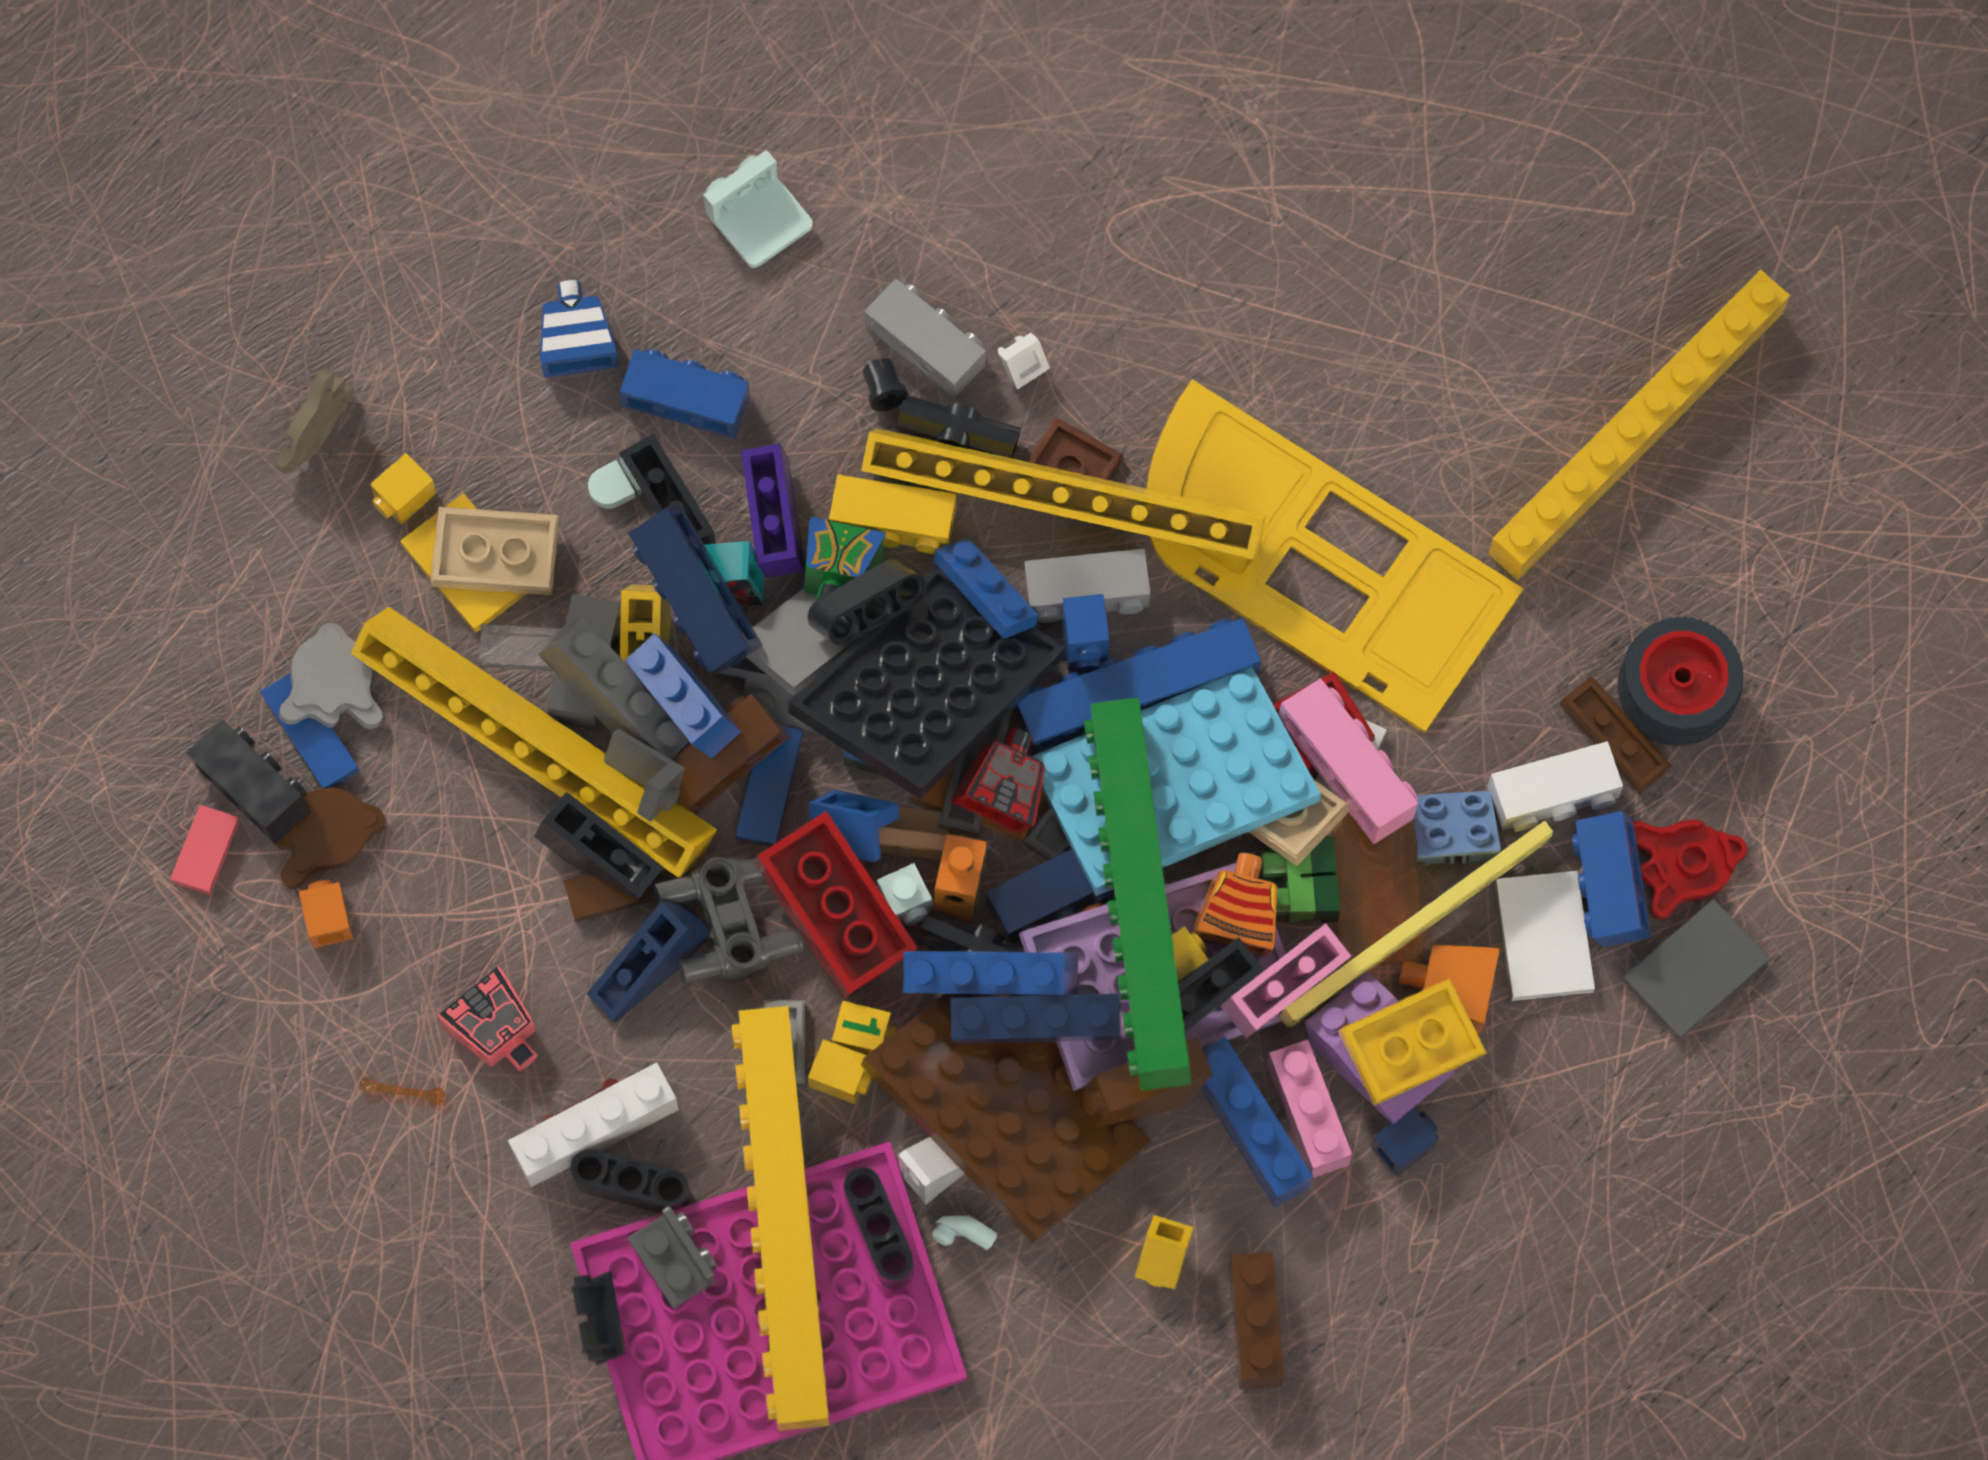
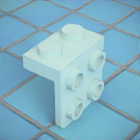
M767 150L759 156L752 155L745 159L739 165L736 172L726 179L724 177L718 178L708 186L706 193L703 194L707 216L751 268L761 266L808 233L813 227L811 217L778 179L776 161Z

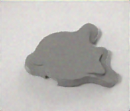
M334 623L322 625L317 634L304 642L296 651L292 659L290 672L292 691L279 710V717L284 723L288 725L296 724L306 718H312L322 725L332 728L337 725L341 713H348L367 729L376 728L381 724L383 718L382 711L373 700L370 692L372 669L351 655L356 642L346 635L341 626Z

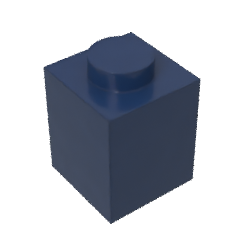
M1412 1108L1394 1124L1390 1123L1374 1136L1370 1147L1398 1178L1436 1146L1439 1139L1436 1134L1438 1128L1425 1112L1422 1111L1418 1114Z

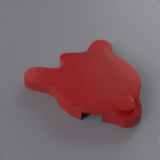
M1701 820L1679 821L1668 827H1655L1641 821L1633 822L1637 848L1648 853L1651 858L1649 861L1642 863L1640 868L1642 881L1653 891L1650 912L1658 920L1669 918L1676 907L1683 903L1702 901L1715 896L1728 883L1735 866L1742 862L1747 855V844L1741 837L1728 835L1721 830L1718 832L1714 828L1705 825L1704 821Z

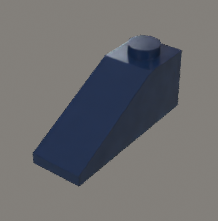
M661 901L587 992V995L611 1021L617 1022L679 970V960L692 957L711 934V931L686 905Z

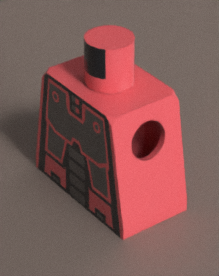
M500 966L496 967L437 1015L445 1031L490 1067L506 1056L518 1071H522L537 1058L536 1052L525 1041L535 1032L534 1023Z

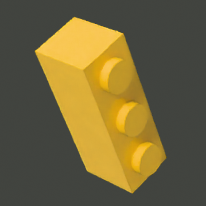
M837 474L829 521L884 532V547L895 548L901 544L914 546L917 551L922 553L935 554L936 549L950 544L956 512V494Z

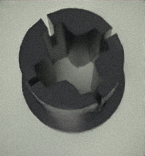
M887 358L877 359L868 363L863 368V375L870 392L868 400L873 410L888 411L902 405L906 395L909 394L906 386L900 383L892 360Z

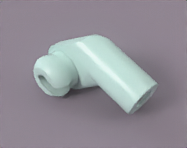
M969 1215L942 1216L936 1222L937 1227L932 1232L933 1239L944 1246L951 1245L955 1236H963L985 1250L992 1246L997 1237V1232Z

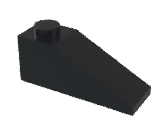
M567 791L542 820L534 835L537 840L565 862L637 900L664 868Z

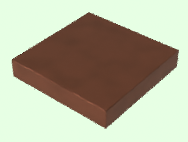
M1055 417L1027 462L1111 480L1123 461L1124 455Z

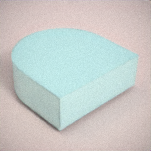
M617 460L597 469L589 478L588 490L590 498L601 508H616L636 498L635 491Z

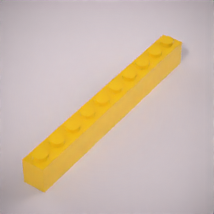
M1760 270L1493 537L1488 555L1518 581L1783 314L1790 295Z
M878 428L869 432L861 469L863 472L1249 559H1254L1258 555L1266 515Z
M391 607L386 608L364 622L351 655L562 798L567 791L678 878L682 877L703 859L717 831L716 828L687 810L678 802L669 811H661L652 821L647 820L637 814L645 787L604 762L606 754Z
M789 1006L739 1011L740 1024H732L734 1049H742L743 1064L735 1066L738 1090L746 1089L747 1105H739L741 1129L750 1130L751 1145L743 1146L745 1171L753 1170L755 1186L747 1187L749 1212L757 1211L759 1227L751 1228L753 1253L761 1252L763 1267L762 1269H755L757 1295L765 1294L767 1309L758 1311L761 1336L769 1335L770 1352H762L765 1378L773 1377L774 1394H766L768 1419H777L779 1431L829 1426Z

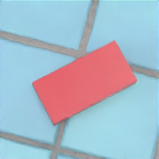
M200 805L171 875V882L211 895L240 823L239 818Z

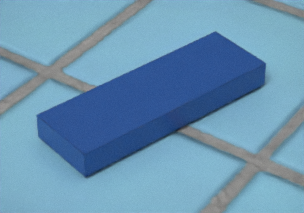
M290 673L260 691L263 699L322 789L333 788L359 772L358 766L333 728L326 727L312 718H306L290 725L280 719V707L292 691Z
M783 726L791 737L752 768L736 832V840L769 847L778 842L803 738L802 729Z

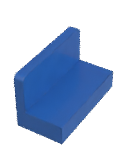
M836 789L809 802L810 821L827 811L857 858L870 862H875L881 858L878 829L899 819L898 803Z

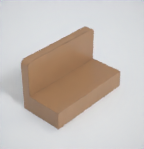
M899 806V819L878 829L881 854L941 862L947 834H949V830L938 828L942 812Z

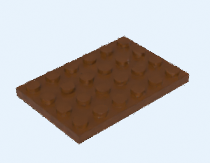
M944 993L865 1056L861 1066L1034 1244L1146 1150L1151 1140L1131 1120L1095 1128L1091 1116L1084 1110L1082 1089L1073 1091L1058 1045L1055 1042L953 1043L951 1040V998L1009 996L1008 994Z

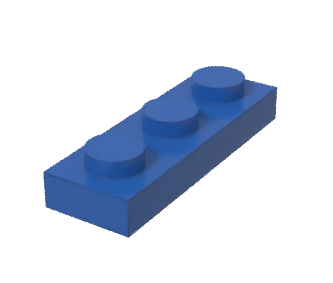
M969 538L936 549L933 561L1003 639L1036 626L1039 615Z

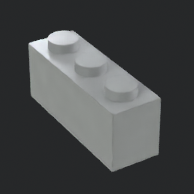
M895 278L864 311L865 327L954 399L986 366V351L981 340L970 332L964 334L954 326L955 322L947 312L941 308L933 309L925 302L923 294L911 284L905 286Z
M1145 549L1024 561L1027 603L1039 615V622L1052 623L1061 620L1063 598L1103 594L1106 612L1119 611L1120 614L1126 615L1141 612L1143 608L1149 607L1151 593Z

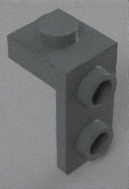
M617 729L611 736L604 762L645 787L637 814L652 821L661 811H669L676 803L680 794L679 787L686 768L624 731Z

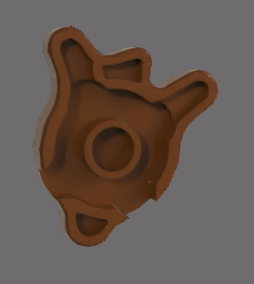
M338 788L317 789L308 793L304 800L311 813L275 845L280 849L291 848L293 850L292 856L281 871L283 884L290 889H296L310 875L319 870L337 869L355 861L366 842L369 843L371 838L383 829L385 818L382 811L376 806L365 804L352 793Z

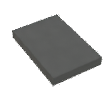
M1713 899L1628 972L1622 981L1679 1041L1766 965L1770 958Z

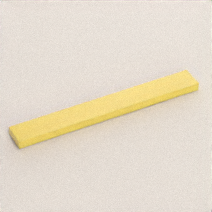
M1546 821L1540 823L1287 1006L1280 1014V1019L1287 1028H1292L1346 989L1365 972L1375 968L1546 844L1552 837L1553 830Z

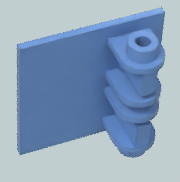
M1490 791L1417 795L1418 806L1413 818L1417 846H1415L1416 862H1424L1425 866H1429V864L1445 863V857H1448V863L1454 864V856H1460L1461 864H1466L1467 855L1469 862H1488L1501 852Z

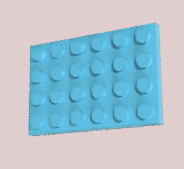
M1253 667L1213 680L1141 711L1162 868L1321 801L1320 791ZM1086 734L1031 757L1042 761L1045 765L1041 789L1097 896L1114 888L1106 889L1103 864L1111 863L1110 853H1101L1098 828L1106 827L1105 815L1096 816L1093 792L1101 791L1100 779H1091L1089 756L1097 755L1095 743L1087 744Z

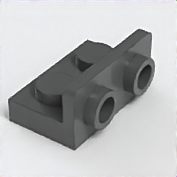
M670 1206L662 1210L663 1215L629 1236L628 1241L672 1309L675 1310L716 1284L715 1275L712 1271L718 1268L707 1248L704 1246L698 1250L689 1237L695 1231L684 1213L680 1212L675 1215Z

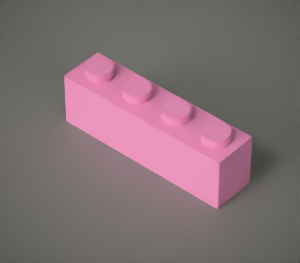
M1320 678L1281 703L1278 715L1289 736L1333 793L1349 804V813L1373 844L1413 820L1418 806L1417 795L1408 782H1401L1393 771V765L1384 751L1376 750L1369 741L1368 732L1364 725L1358 719L1353 720L1344 709V702L1340 694L1334 688L1329 689Z

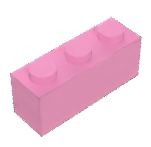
M1324 924L1231 996L1221 1007L1247 1039L1342 965L1351 955L1327 924Z
M1307 1039L1270 1052L1266 1066L1300 1155L1312 1173L1313 1178L1349 1166L1352 1152L1309 1040Z

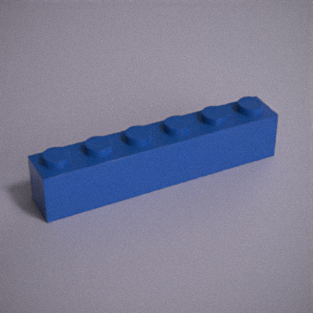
M1231 618L1219 620L1209 627L1210 630L1196 635L1194 632L1180 634L1172 640L1171 644L1157 648L1156 645L1146 646L1136 651L1132 658L1120 662L1119 659L1107 660L1099 664L1095 671L1081 675L1080 672L1068 674L1059 679V684L1045 689L1043 686H1035L1015 705V712L1022 730L1028 732L1033 737L1030 744L1032 755L1086 734L1084 720L1092 719L1090 703L1139 697L1142 711L1213 680L1253 667L1255 673L1259 674L1261 659L1244 618L1232 621Z

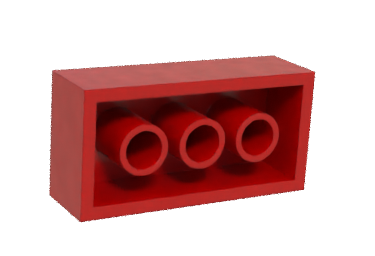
M827 811L757 855L754 861L755 866L844 999L903 962L904 951H917L918 947Z

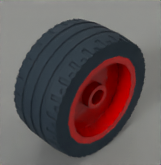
M1693 617L1663 619L1643 630L1629 646L1618 676L1619 700L1624 713L1647 738L1649 737L1651 740L1658 741L1661 744L1674 746L1700 743L1721 730L1732 717L1743 689L1742 661L1733 642L1716 626ZM1677 679L1683 680L1685 683H1681Z

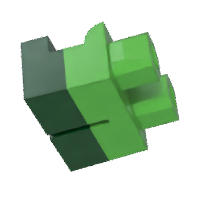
M1334 836L1324 837L1298 866H1295L1274 850L1262 852L1263 878L1285 876L1286 888L1277 889L1276 916H1288L1289 923H1296L1305 919H1321V923L1338 922L1340 900L1338 878L1336 875Z

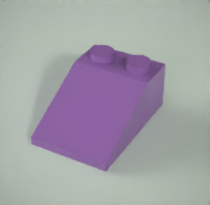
M1367 971L1305 1021L1311 1047L1374 1106L1338 1033L1339 1029L1399 1002L1395 996ZM1455 1070L1447 1072L1374 1107L1394 1124L1451 1077Z

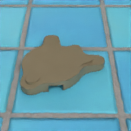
M323 369L317 374L307 399L294 416L285 433L293 441L290 448L286 445L281 447L275 462L278 470L283 473L293 471L298 465L306 462L318 451L331 433L338 417L348 406L354 394V388L345 384L343 379L335 376L327 369Z

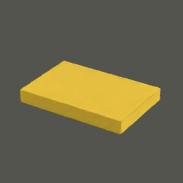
M464 493L445 506L477 509ZM438 512L400 540L401 546L430 580ZM437 587L474 633H477L527 595L525 593Z
M1450 978L1338 1030L1374 1106L1480 1058L1487 1053Z

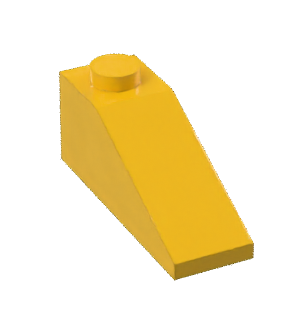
M630 585L621 590L620 658L625 662L654 633L669 644L671 606L667 599H663L653 585Z

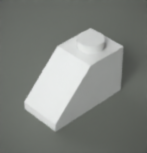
M930 1137L905 1149L898 1155L899 1170L902 1178L925 1205L964 1175V1172Z

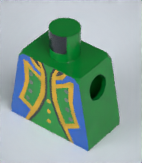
M810 517L804 590L809 594L817 595L816 600L880 565L883 557L885 533Z

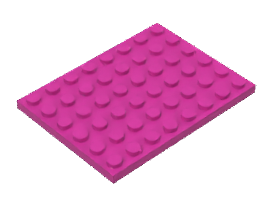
M891 1143L880 1144L805 1168L829 1425L967 1381V1374ZM867 1167L878 1174L912 1253L914 1263L913 1277L903 1288L891 1289L881 1284L845 1201L843 1185L847 1174L855 1168ZM862 1181L856 1183L852 1187L851 1192L857 1198L863 1199L872 1195L875 1188L872 1184ZM747 1187L672 1210L675 1215L680 1212L684 1213L695 1231L689 1237L698 1250L705 1246L718 1268L712 1271L715 1275L716 1284L675 1310L672 1309L628 1241L629 1236L663 1214L570 1243L580 1276L590 1275L592 1279L608 1271L612 1272L626 1354L606 1363L636 1460H723L822 1428L813 1427L779 1431L777 1419H768L766 1394H774L773 1377L765 1378L762 1352H770L769 1335L761 1336L758 1311L767 1309L765 1294L757 1295L755 1269H762L763 1267L761 1252L753 1253L751 1228L759 1227L757 1211L749 1212ZM877 1219L868 1225L867 1230L871 1235L880 1237L888 1233L890 1225L884 1220ZM894 1257L884 1263L883 1269L890 1275H899L906 1269L907 1265L902 1259Z

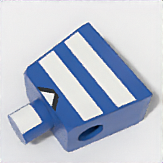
M577 280L560 282L557 285L559 301L547 302L543 304L540 360L544 378L619 367L616 347L599 297H582L581 283Z

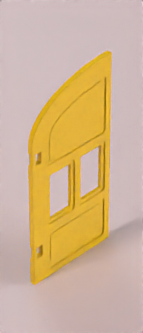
M1193 379L1178 399L1160 435L1152 458L1146 489L1266 515L1258 555L1254 559L1149 536L1157 557L1165 567L1328 673L1335 672L1339 680L1353 689L1361 691L1375 700L1378 705L1425 734L1522 594L1524 588ZM1330 492L1408 541L1384 577L1305 528ZM1290 548L1369 597L1344 634L1266 584ZM1199 567L1218 579L1214 586L1195 574ZM1367 675L1387 687L1383 694L1364 682Z

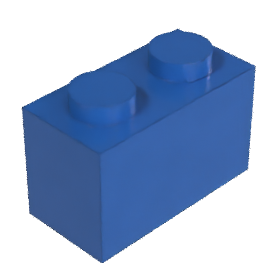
M1097 594L1063 598L1061 626L1064 646L1066 647L1067 670L1077 669V672L1090 673L1095 671L1099 664L1108 660L1109 633L1104 595Z

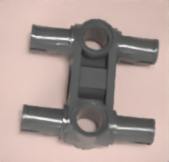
M713 857L702 866L692 868L688 872V876L655 884L654 893L658 905L661 901L679 904L695 900L696 903H699L706 927L711 931L709 937L713 946L712 952L679 960V973L684 984L717 975L725 980L730 978L745 980L751 977L754 972L766 969L770 961L803 953V941L798 929L764 938L758 933L745 893V886L765 881L754 864L756 858L738 862L737 859ZM719 875L724 878L726 885L723 887L712 886L706 877ZM735 950L745 951L749 954L751 961L747 963L737 962L731 956V952Z

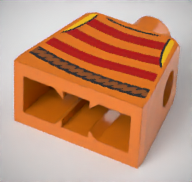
M1239 853L1235 872L1220 870L1213 877L1190 933L1195 932L1202 941L1224 947L1239 937L1252 954L1265 957L1274 949L1277 885L1258 879L1263 860L1261 857L1248 853Z

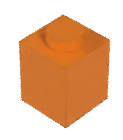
M321 880L309 884L308 889L299 891L307 933L313 949L354 939L344 892L339 882L332 883L330 880Z

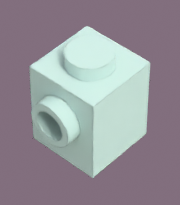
M914 863L877 880L878 889L902 925H915L924 920L931 911L932 898Z

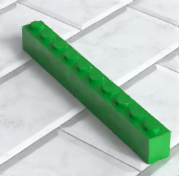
M1139 697L1090 703L1092 719L1084 720L1087 744L1095 743L1097 754L1089 756L1091 779H1100L1101 791L1093 792L1096 816L1105 815L1106 827L1098 828L1101 853H1110L1111 861L1109 864H1103L1106 889L1114 888L1116 899L1108 901L1110 925H1119L1120 937L1112 938L1115 963L1124 962L1125 975L1117 976L1120 1001L1129 1000L1130 1012L1122 1013L1125 1038L1134 1037L1135 1050L1127 1051L1130 1077L1139 1076L1141 1091L1191 1085Z

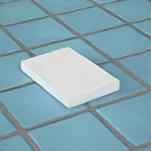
M1568 871L1496 879L1495 888L1511 1000L1517 1001L1593 993L1595 986L1578 883V872Z

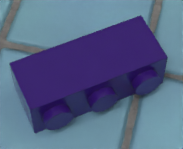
M780 443L742 450L741 456L757 565L766 578L805 571L789 457Z

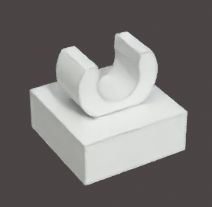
M1032 333L1025 337L1017 336L1014 344L1006 349L1003 347L998 349V354L1010 383L1017 389L1050 369L1041 344Z

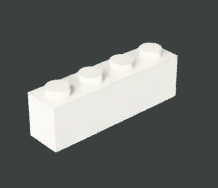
M655 1063L513 1137L508 1142L530 1187H533L571 1167V1161L578 1152L585 1149L602 1151L678 1111L677 1099L659 1065Z

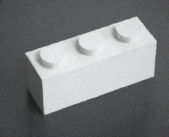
M1607 741L1493 773L1490 776L1487 787L1492 795L1493 805L1502 831L1514 828L1515 832H1521L1537 826V821L1553 817L1554 821H1560L1574 816L1578 809L1591 806L1593 810H1600L1609 807L1616 802L1615 799L1619 798L1623 784Z

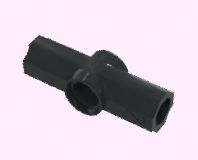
M906 395L902 402L896 424V430L918 437L1012 459L1014 458L1021 433V428L982 417L980 412L970 406L960 403H950L948 406H944Z
M931 909L926 916L917 939L918 943L936 951L1025 952L1023 947L1006 941L1004 935L990 927L978 923L969 925L935 909Z

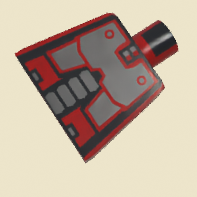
M1012 728L1008 732L1005 743L992 741L982 747L953 795L951 803L1017 834L1032 828L1036 822L1045 765L1042 761L1027 755L1033 737L1026 731Z

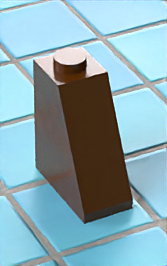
M1198 1037L1186 1041L1191 1085L1141 1091L1139 1076L1130 1077L1129 1063L1096 1074L1081 1090L1084 1110L1091 1116L1095 1128L1181 1108L1213 1076Z

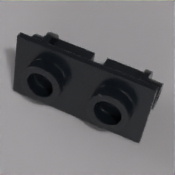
M608 1271L592 1279L590 1275L575 1277L571 1292L574 1296L577 1315H587L588 1320L579 1323L583 1346L582 1354L587 1355L588 1361L595 1362V1365L603 1364L626 1354L612 1272Z

